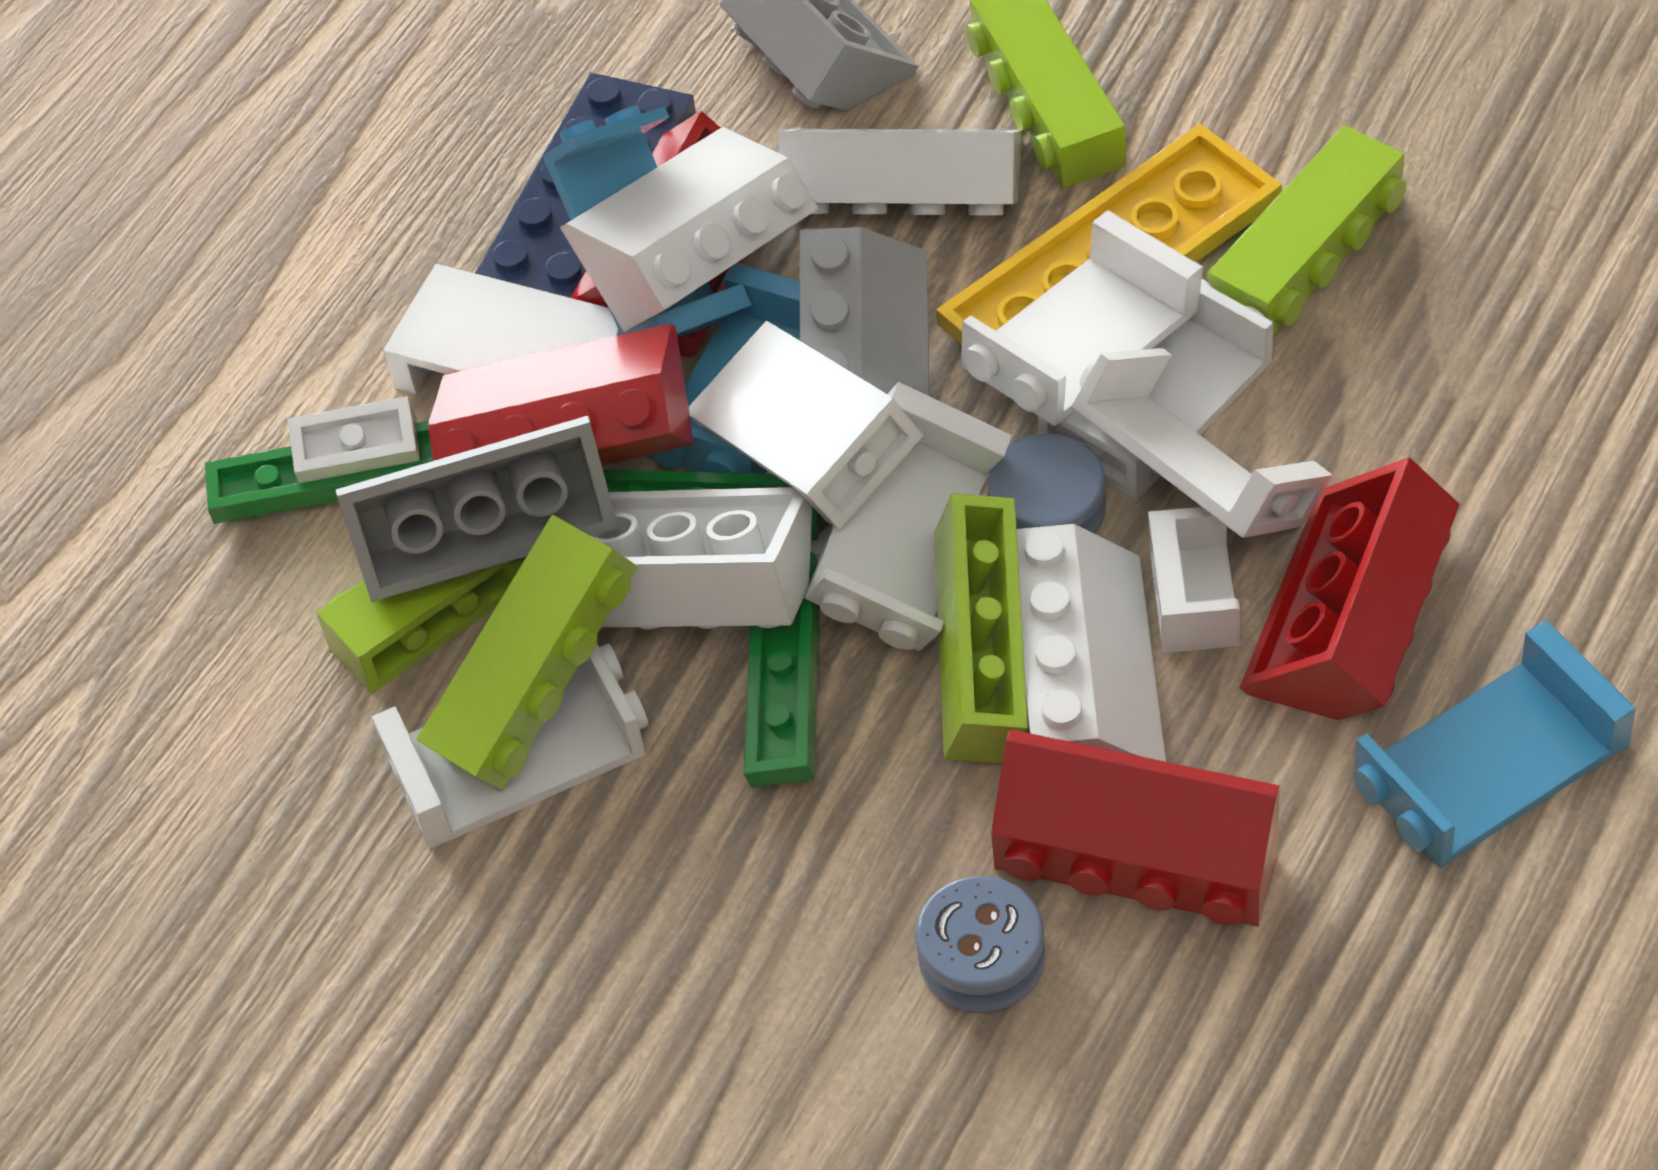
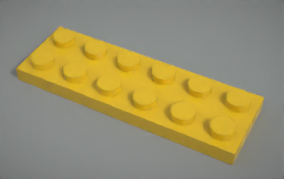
M1199 123L937 308V325L961 345L962 322L969 316H973L995 331L1090 259L1092 222L1106 211L1112 212L1192 261L1198 262L1256 220L1282 192V184Z

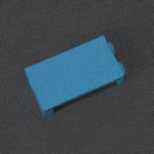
M634 105L605 119L607 125L596 128L594 121L591 119L571 126L559 134L563 143L542 157L570 221L658 167L644 133L669 118L665 106L641 114L638 105ZM706 282L666 310L626 332L623 331L612 312L611 314L621 335L672 323L676 325L677 338H681L718 324L752 306L743 283L714 294L709 282Z
M735 263L731 266L724 278L725 289L743 283L752 306L727 318L720 324L685 382L688 407L766 321L800 341V281L740 263ZM691 418L694 445L646 456L664 467H680L693 472L766 474L768 471L710 431L698 427Z
M1545 620L1525 633L1521 664L1394 745L1383 750L1368 733L1356 740L1355 770L1353 772L1354 782L1359 792L1370 804H1380L1396 821L1402 838L1413 850L1417 852L1423 850L1439 868H1442L1628 747L1636 708Z

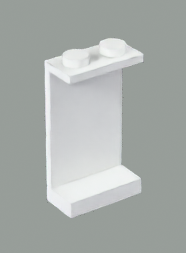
M1106 211L1092 222L1090 259L995 331L973 316H969L962 322L961 367L966 369L977 380L988 383L1016 401L1024 410L1033 412L1053 426H1057L1075 411L1071 406L1082 388L1080 386V378L1092 360L1100 356L1101 353L1152 349L1198 312L1203 267L1112 212Z
M435 264L383 349L394 388L416 394L430 370L444 374H453L621 334L610 309L607 307Z
M1202 279L1198 312L1152 348H1163L1172 356L1149 397L1201 435L1272 362L1273 322L1256 308L1238 303L1217 291L1214 286ZM1077 410L1057 426H1053L1038 416L1039 434H1062L1086 444L1099 457L1105 473V482L1136 501L1161 477L1159 473Z
M768 321L757 330L688 407L690 418L698 427L710 431L799 491L825 521L839 530L924 436L892 397Z
M1163 348L1101 353L1100 356L1092 360L1085 368L1080 378V386L1082 388L1071 407L1242 538L1302 527L1333 476L1315 461L1256 469L1251 474L1149 397L1172 356Z
M898 382L887 395L896 401L924 436L840 530L832 525L804 599L820 605L821 611L834 620L844 623L857 622L878 632L881 640L893 647L920 651L941 632L944 624L943 620L935 617L937 612L934 531L951 493L980 494L987 473L1005 456L1012 435Z
M596 643L591 656L577 667L563 690V700L558 711L550 720L544 722L529 747V756L525 766L519 774L509 780L503 791L473 776L418 742L416 739L423 728L408 734L396 706L371 716L384 753L429 849L646 755L640 729L649 726L648 719L635 691L632 690L624 694L617 681L624 679L623 672L609 643L600 647Z

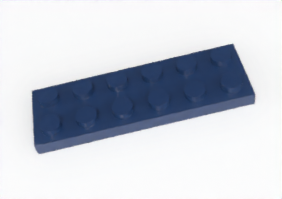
M590 72L543 155L563 143L559 135L562 131L578 123L592 119L596 128L607 125L605 119L610 115L634 105H638L641 114L665 106L669 118L644 133L648 146L653 153L663 134L694 115L696 111L694 97L691 94ZM541 157L475 274L571 298L586 269L560 229L561 226L570 222V218L543 157Z

